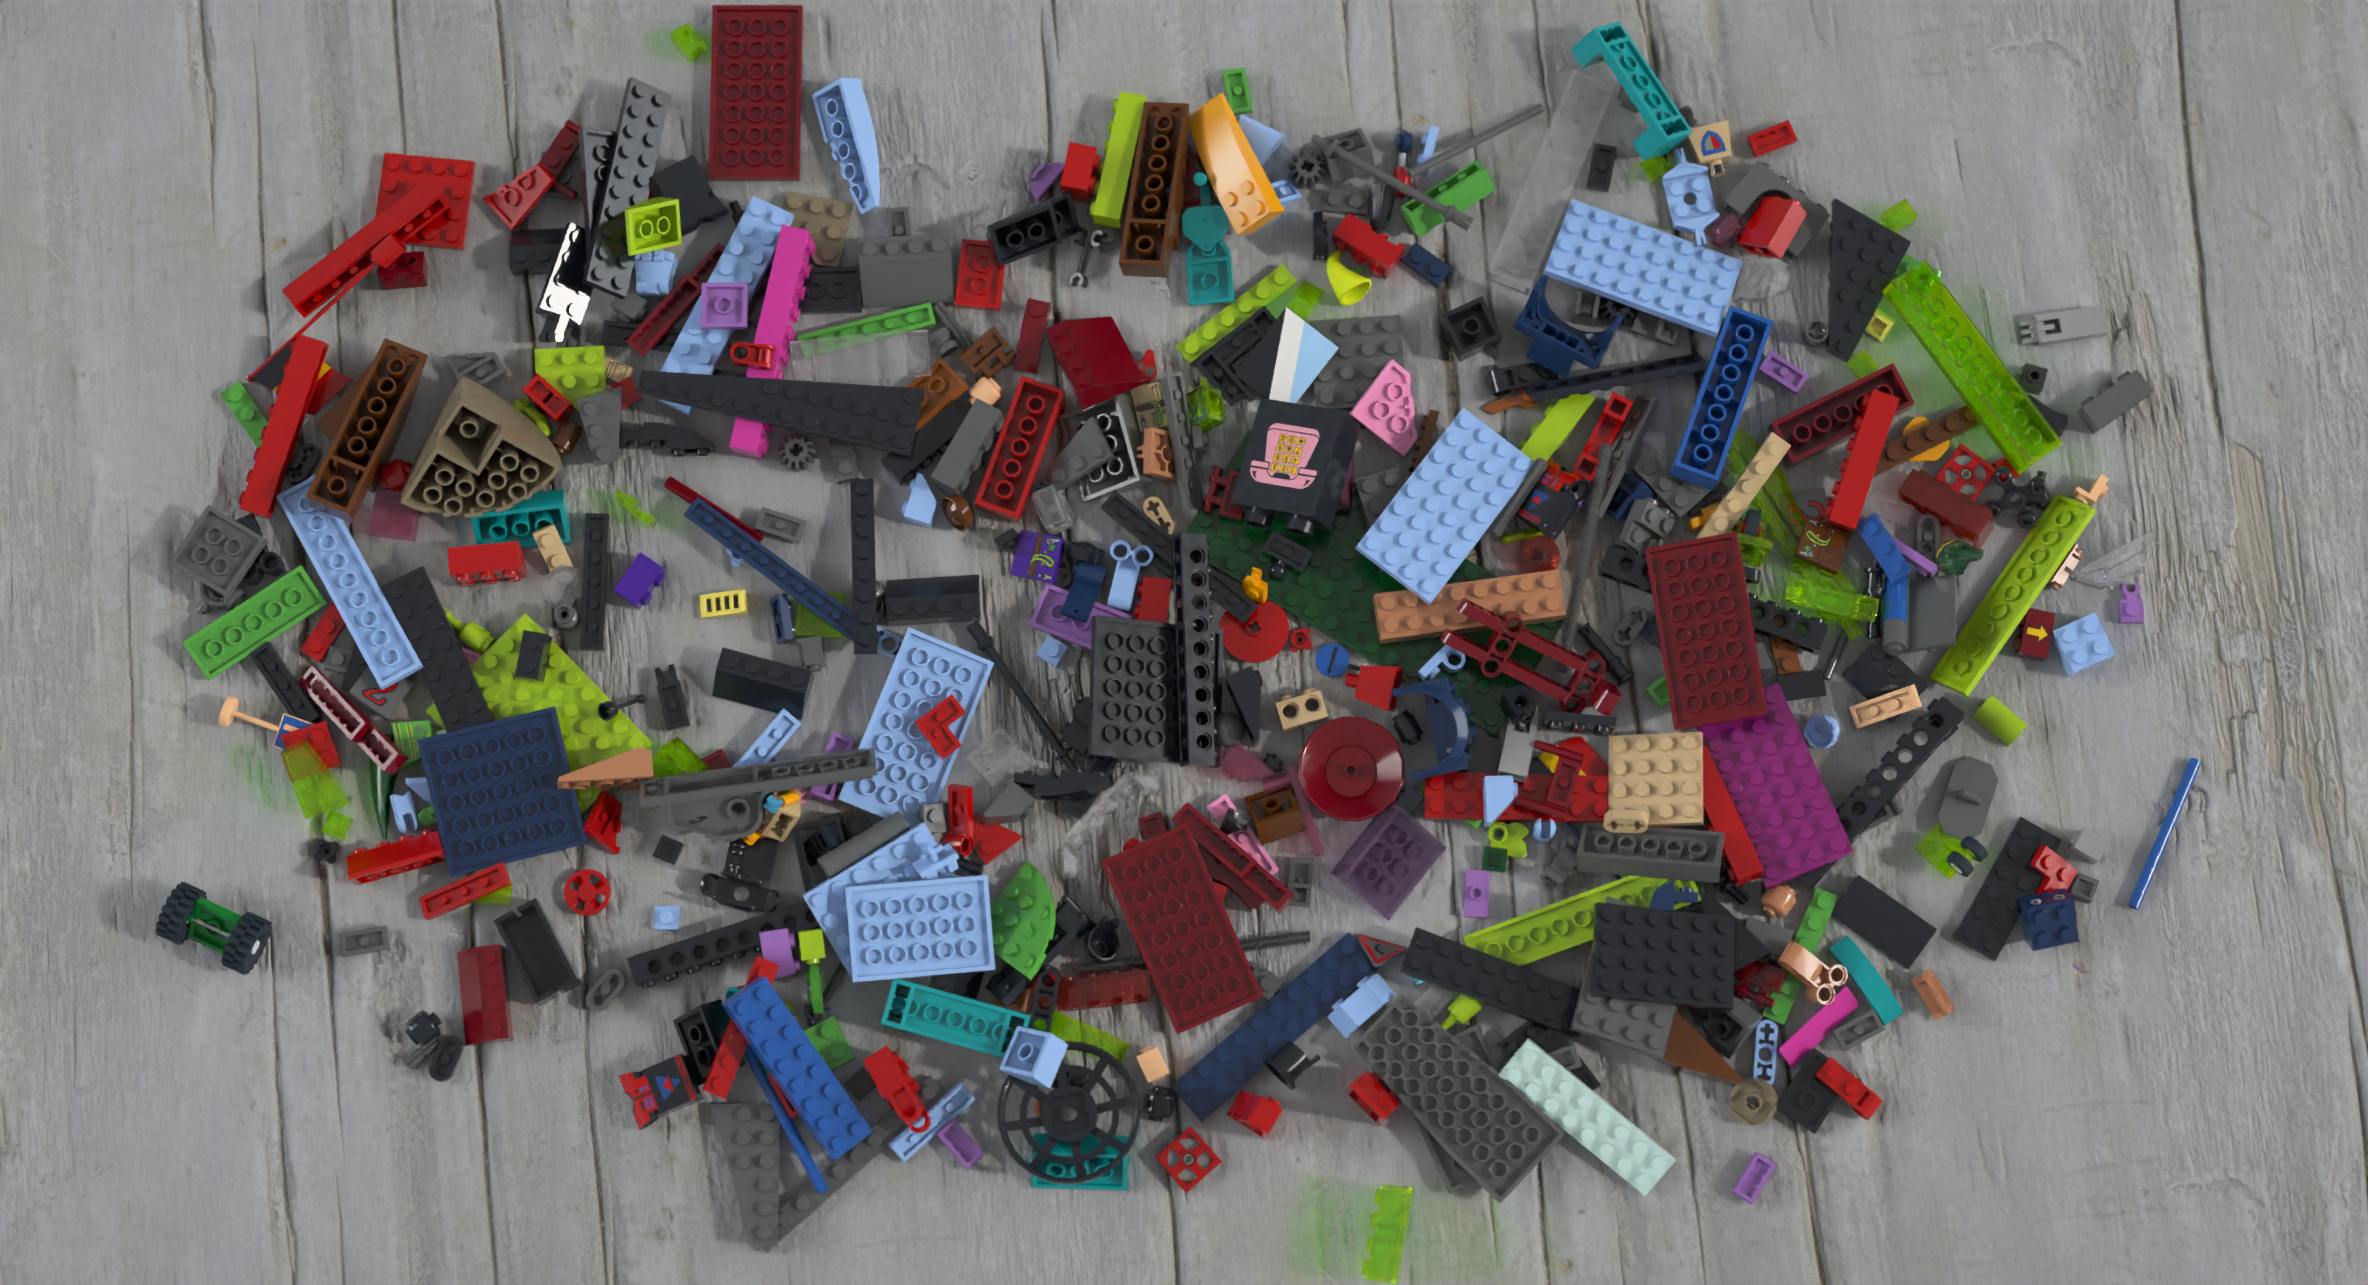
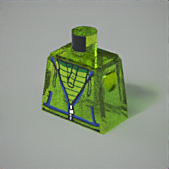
M1198 377L1193 380L1194 390L1187 393L1186 397L1191 427L1201 425L1205 433L1225 423L1227 420L1221 391L1217 388L1208 387L1207 378Z

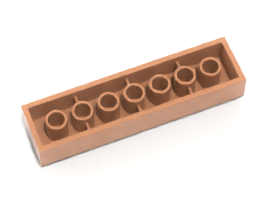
M1559 569L1446 584L1430 605L1409 589L1374 594L1373 598L1380 644L1440 637L1445 629L1453 630L1459 634L1492 630L1457 610L1462 598L1470 600L1500 616L1507 611H1516L1522 618L1524 625L1564 620L1566 616ZM1509 621L1507 623V627L1516 626L1518 624V621Z

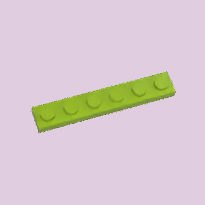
M1283 264L1236 299L1235 303H1231L1176 346V350L1189 366L1192 365L1263 306L1267 307L1297 284L1296 279Z

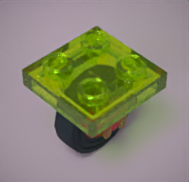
M1749 509L1745 520H1738L1735 532L1737 531L1739 536L1742 560L1750 566H1764L1772 551L1774 541L1763 539L1765 527L1759 525L1761 511Z

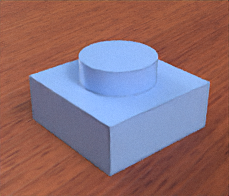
M1048 635L1036 656L1057 668L1067 652L1068 646Z
M655 906L654 929L679 931L680 907Z

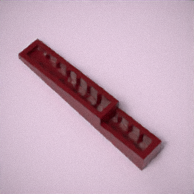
M718 242L689 275L686 274L626 340V343L644 357L697 303L701 295L702 283L708 282L725 247Z
M312 665L299 680V685L351 741L356 742L383 772L395 775L409 758L316 666Z
M1188 802L1172 818V821L1178 826L1187 823L1195 841L1279 915L1295 898L1292 891L1258 864L1257 860Z

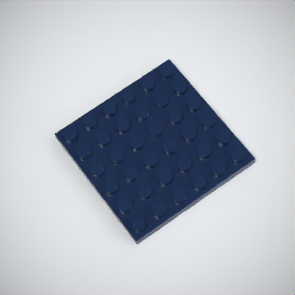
M556 707L417 740L450 877L486 869L500 862L505 864L589 843L587 834L582 831L584 822L576 790L557 789L558 777L571 773V768Z

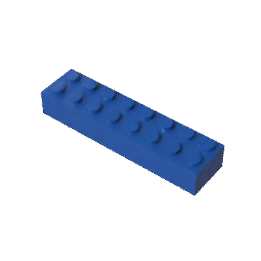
M1730 305L1722 322L1669 475L1713 491L1719 480L1773 324L1772 320Z
M757 977L721 1004L828 1158L836 1160L873 1132L766 977Z

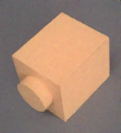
M1150 1045L1139 1051L1140 1055L1136 1059L1148 1084L1170 1074L1158 1047L1153 1049Z

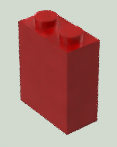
M1763 196L1737 242L1749 254L1781 259L1806 217L1807 212L1801 207V203L1793 198L1788 200L1778 196Z

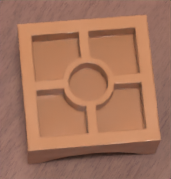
M1153 427L1145 428L1144 444L1136 448L1137 451H1143V454L1136 455L1137 458H1143V474L1162 478V482L1165 483L1178 482L1170 433Z

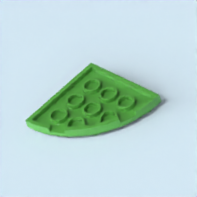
M1026 861L990 905L994 954L1032 980L1045 960L1046 955L1044 952L1049 940L1053 938L1056 913L1053 894L1048 888L1046 879L1030 862Z

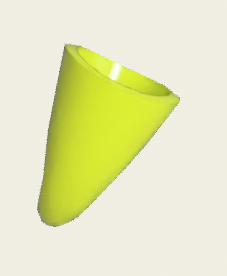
M1337 250L1327 260V275L1340 304L1344 306L1353 305L1365 297L1371 288L1372 282L1370 279L1346 268L1339 259L1341 251Z

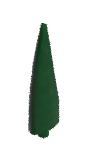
M385 734L394 743V735ZM369 757L374 808L384 840H387L391 808L390 796L393 795L399 770L395 775L383 772Z

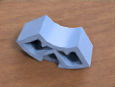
M1378 973L1370 979L1367 976L1364 977L1357 984L1358 990L1345 1001L1342 998L1339 999L1331 1007L1334 1011L1327 1018L1345 1038L1351 1035L1396 995Z

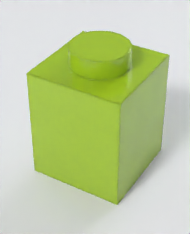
M822 929L796 931L800 960H806V964L820 963V958H825Z

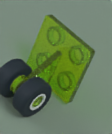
M1940 822L1915 847V850L1947 879H1951L1956 873L1963 877H1968L1974 871L1971 862L1973 860L1982 862L1988 855L1986 848L1975 838L1966 836L1961 840L1944 833Z

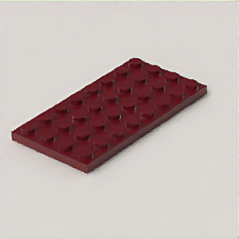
M713 5L709 181H800L803 5Z
M1738 532L1646 548V559L1674 730L1680 731L1768 715Z
M1187 823L1101 861L1176 1034H1180L1264 996Z

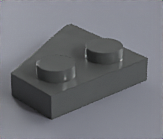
M486 352L480 355L473 353L466 354V356L447 355L445 357L458 381L462 376H465L484 387L507 374L495 352Z

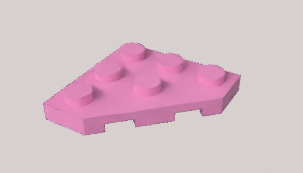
M1391 359L1349 415L1400 456H1405L1418 439L1414 422L1413 397H1411V378L1409 372Z

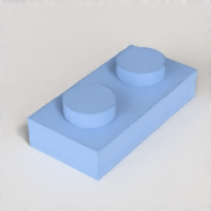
M1430 125L1429 133L1424 132L1421 145L1425 146L1423 154L1419 153L1416 165L1432 158L1439 127ZM1429 170L1419 175L1428 177Z

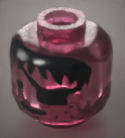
M1733 214L1721 215L1710 230V235L1713 238L1712 242L1721 249H1724V247L1733 248L1744 231L1743 222Z

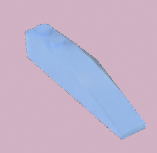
M839 78L811 96L822 136L826 144H830L833 150L832 156L834 161H838L842 168L840 173L843 179L848 180L851 186L849 191L860 213L866 214L879 207L880 176L876 139L860 78Z

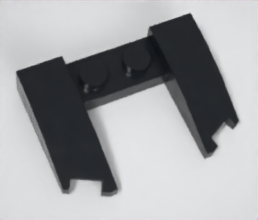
M1265 306L1260 308L1194 362L1196 370L1216 392L1218 391L1219 395L1231 407L1234 406L1235 401L1247 399L1248 403H1251L1255 400L1228 366L1261 340L1276 321V318Z
M1527 1021L1497 1043L1496 1046L1503 1049L1505 1061L1500 1062V1067L1503 1068L1528 1038L1535 1044L1540 1043L1546 1052L1570 1043L1562 1033ZM1579 1056L1582 1066L1570 1070V1072L1594 1091L1601 1086V1083Z

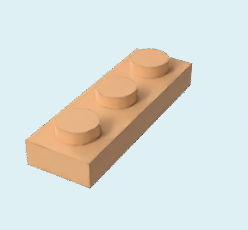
M1915 684L1850 706L1849 708L1858 729L1922 706Z

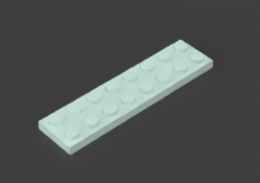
M1528 1038L1499 1071L1498 1076L1514 1084L1545 1115L1644 1196L1676 1161V1158L1554 1060L1531 1039Z

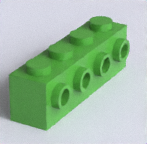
M1474 161L1423 192V194L1445 206L1455 205L1457 210L1464 211L1471 204L1487 197L1495 188L1487 169L1478 161ZM1415 199L1400 207L1409 229L1418 237L1427 234L1432 228L1446 222L1441 213Z

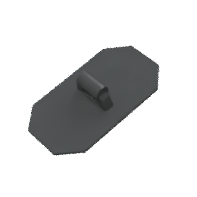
M1970 756L1954 764L1937 816L1944 833L1961 840L1966 836L1974 838L1982 833L1998 784L1997 776L1991 764Z

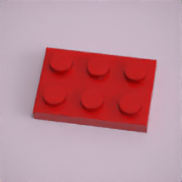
M962 239L955 307L992 311L1001 310L1006 264L999 267L988 241Z

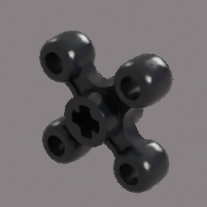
M1998 467L1994 471L1993 477L1994 481L2003 488L2004 493L2000 499L1988 500L1984 503L1982 509L1984 516L1988 519H1996L2000 516L2001 512L2011 509L2017 513V521L2022 528H2032L2036 524V516L2033 511L2026 507V501L2031 496H2040L2046 492V480L2041 476H2035L2025 486H2018L2012 482V473L2009 468ZM2001 474H2006V475H2007V476H2006L2005 478H2003V479L1999 478V476H2000ZM2038 483L2042 484L2040 488L2034 487ZM2014 494H2018L2019 499L2016 498L2015 501H2011L2010 496L2014 497ZM1991 507L1996 508L1993 512H1989L1988 510ZM2025 517L2031 518L2029 521H2023Z

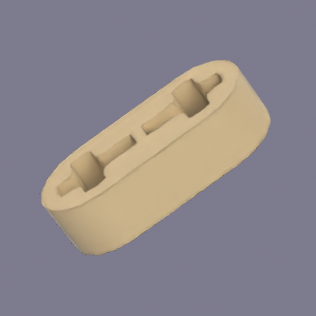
M1157 497L1147 498L1143 503V513L1159 526L1158 520L1160 519L1164 525L1169 524L1168 533L1172 536L1174 523L1163 502ZM1149 503L1159 505L1157 507L1158 516H1155L1152 510H1147L1149 509Z
M1609 810L1604 815L1603 826L1607 831L1613 833H1643L1648 829L1649 817L1640 810Z

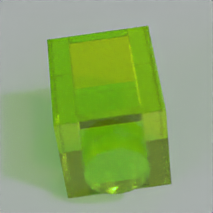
M1904 199L1883 212L1880 217V224L1898 234L1913 225L1919 216L1908 200Z

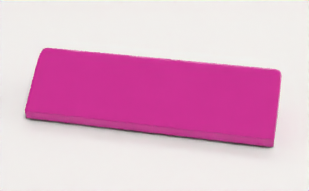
M1846 986L1843 987L1835 995L1831 1004L1824 1005L1776 1052L1793 1068L1852 1013L1860 1003Z

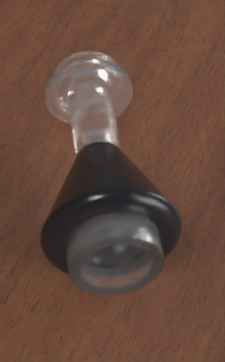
M1239 807L1236 809L1229 808L1219 829L1226 835L1246 831L1249 817Z

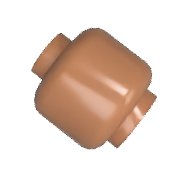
M1785 883L1769 888L1761 897V903L1764 906L1762 908L1763 912L1771 918H1774V916L1779 918L1785 917L1796 904L1794 890Z

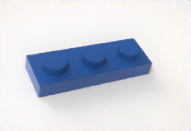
M1876 513L1857 523L1856 528L1892 584L1913 572Z

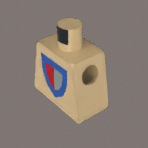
M1728 120L1691 128L1693 133L1684 141L1695 164L1709 167L1712 177L1724 175L1725 171L1722 163L1729 162L1731 158Z

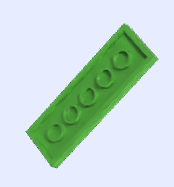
M299 565L182 641V643L209 681L251 654L267 641H271L326 605L327 602L302 565Z

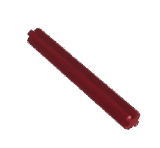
M669 477L665 481L664 487L692 505L696 498L699 497L759 543L763 541V534L675 478Z

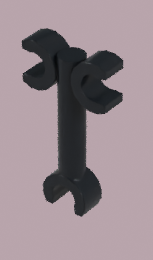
M1079 227L1076 231L1083 234L1082 238L1079 240L1074 239L1073 242L1083 246L1077 272L1071 275L1069 284L1076 287L1080 279L1079 286L1086 288L1088 279L1085 273L1092 247L1103 249L1104 245L1098 243L1100 237H1107V234L1101 230L1090 232Z

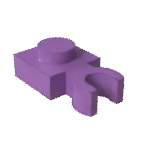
M2123 583L2120 587V592L2124 599L2118 600L2119 624H2142L2144 622L2143 599H2136V595L2140 591L2138 583L2133 585V592L2127 590L2126 583Z

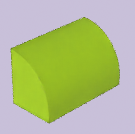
M1990 695L1971 716L2007 747L2027 726L2023 720L1993 695Z

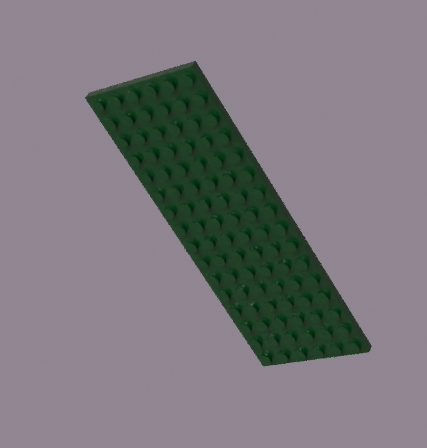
M1251 430L1248 431L1224 469L1222 477L1228 478L1230 470L1240 472ZM1219 486L1216 497L1223 498L1224 486ZM1345 486L1343 487L1332 530L1314 528L1312 537L1292 534L1285 530L1286 523L1276 521L1272 522L1270 530L1254 528L1244 523L1246 515L1244 512L1241 521L1219 516L1220 506L1216 505L1213 507L1211 514L1203 512V508L1199 509L1185 533L1207 534V541L1210 545L1208 564L1241 585H1243L1246 575L1251 576L1252 567L1262 570L1261 581L1268 584L1267 599L1281 606L1283 610L1376 666L1403 668L1401 681L1406 684L1412 685L1425 682L1417 676L1418 671L1445 643L1440 640L1441 636L1388 644L1379 643L1373 602L1374 594L1408 589L1385 571L1380 572L1379 567L1355 549L1367 533V529L1354 491ZM1273 530L1315 551L1303 573L1286 564L1287 574L1282 580H1274L1269 576L1268 570L1270 565L1278 562L1279 559L1262 550ZM1465 558L1446 584L1498 577ZM1564 620L1524 625V628L1553 641ZM1494 630L1462 633L1461 635L1485 646ZM1500 640V641H1498V642L1496 643V647H1497V648H1502V647H1504V646L1506 645L1507 641H1506V640ZM1517 642L1509 658L1535 671L1544 654ZM1466 654L1465 664L1461 671L1457 673H1449L1440 665L1438 668L1441 671L1432 680L1447 676L1449 681L1453 680L1456 694L1452 696L1454 698L1464 697V701L1469 700L1472 713L1468 715L1469 721L1495 736L1507 717V713L1500 703L1503 692L1523 682L1502 672L1495 677H1487L1482 673L1478 660ZM1451 655L1448 657V662L1455 666L1460 664V659L1455 655ZM1489 660L1485 663L1484 667L1491 668L1495 665L1496 661Z

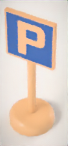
M229 695L225 700L218 720V725L228 727L234 720V717L276 731L277 734L273 746L285 750L281 738L282 734L314 724L286 713L283 714L279 726L237 712L239 701L238 698Z

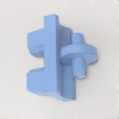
M928 842L925 844L927 851L920 854L921 859L912 863L921 878L935 880L939 878L936 870L942 867L947 873L958 869L956 859L959 856L949 843L944 846L939 844L932 847Z

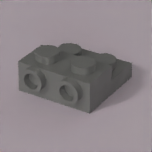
M1645 497V500L1635 498L1618 540L1634 552L1646 555V548L1658 546L1660 539H1668L1675 519L1670 516L1672 511L1664 507H1657L1658 501L1649 497Z

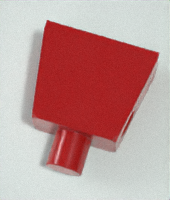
M1361 666L1359 675L1347 674L1345 685L1356 688L1355 698L1381 709L1395 712L1398 696H1393L1392 689L1400 687L1403 668L1395 666Z

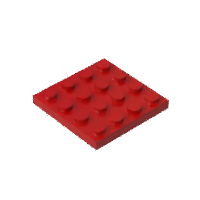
M384 153L375 218L428 178L450 207L403 242V244L464 251L476 163L468 160Z

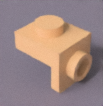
M2100 474L2095 479L2089 492L2076 487L2071 496L2076 501L2092 506L2098 498L2102 499L2109 487L2106 486L2109 478Z

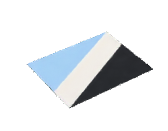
M1286 307L1234 375L1265 399L1296 403L1339 347Z

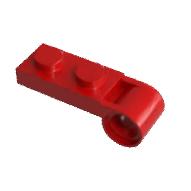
M953 783L948 785L949 832L943 837L942 846L949 843L958 855L968 856L973 849L974 832L972 786Z
M1829 1057L1814 1075L1851 1105V1108L1865 1120H1869L1883 1103L1879 1096L1832 1057Z

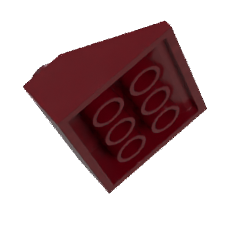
M1112 316L1065 320L1044 329L1049 345L1082 410L1146 383Z

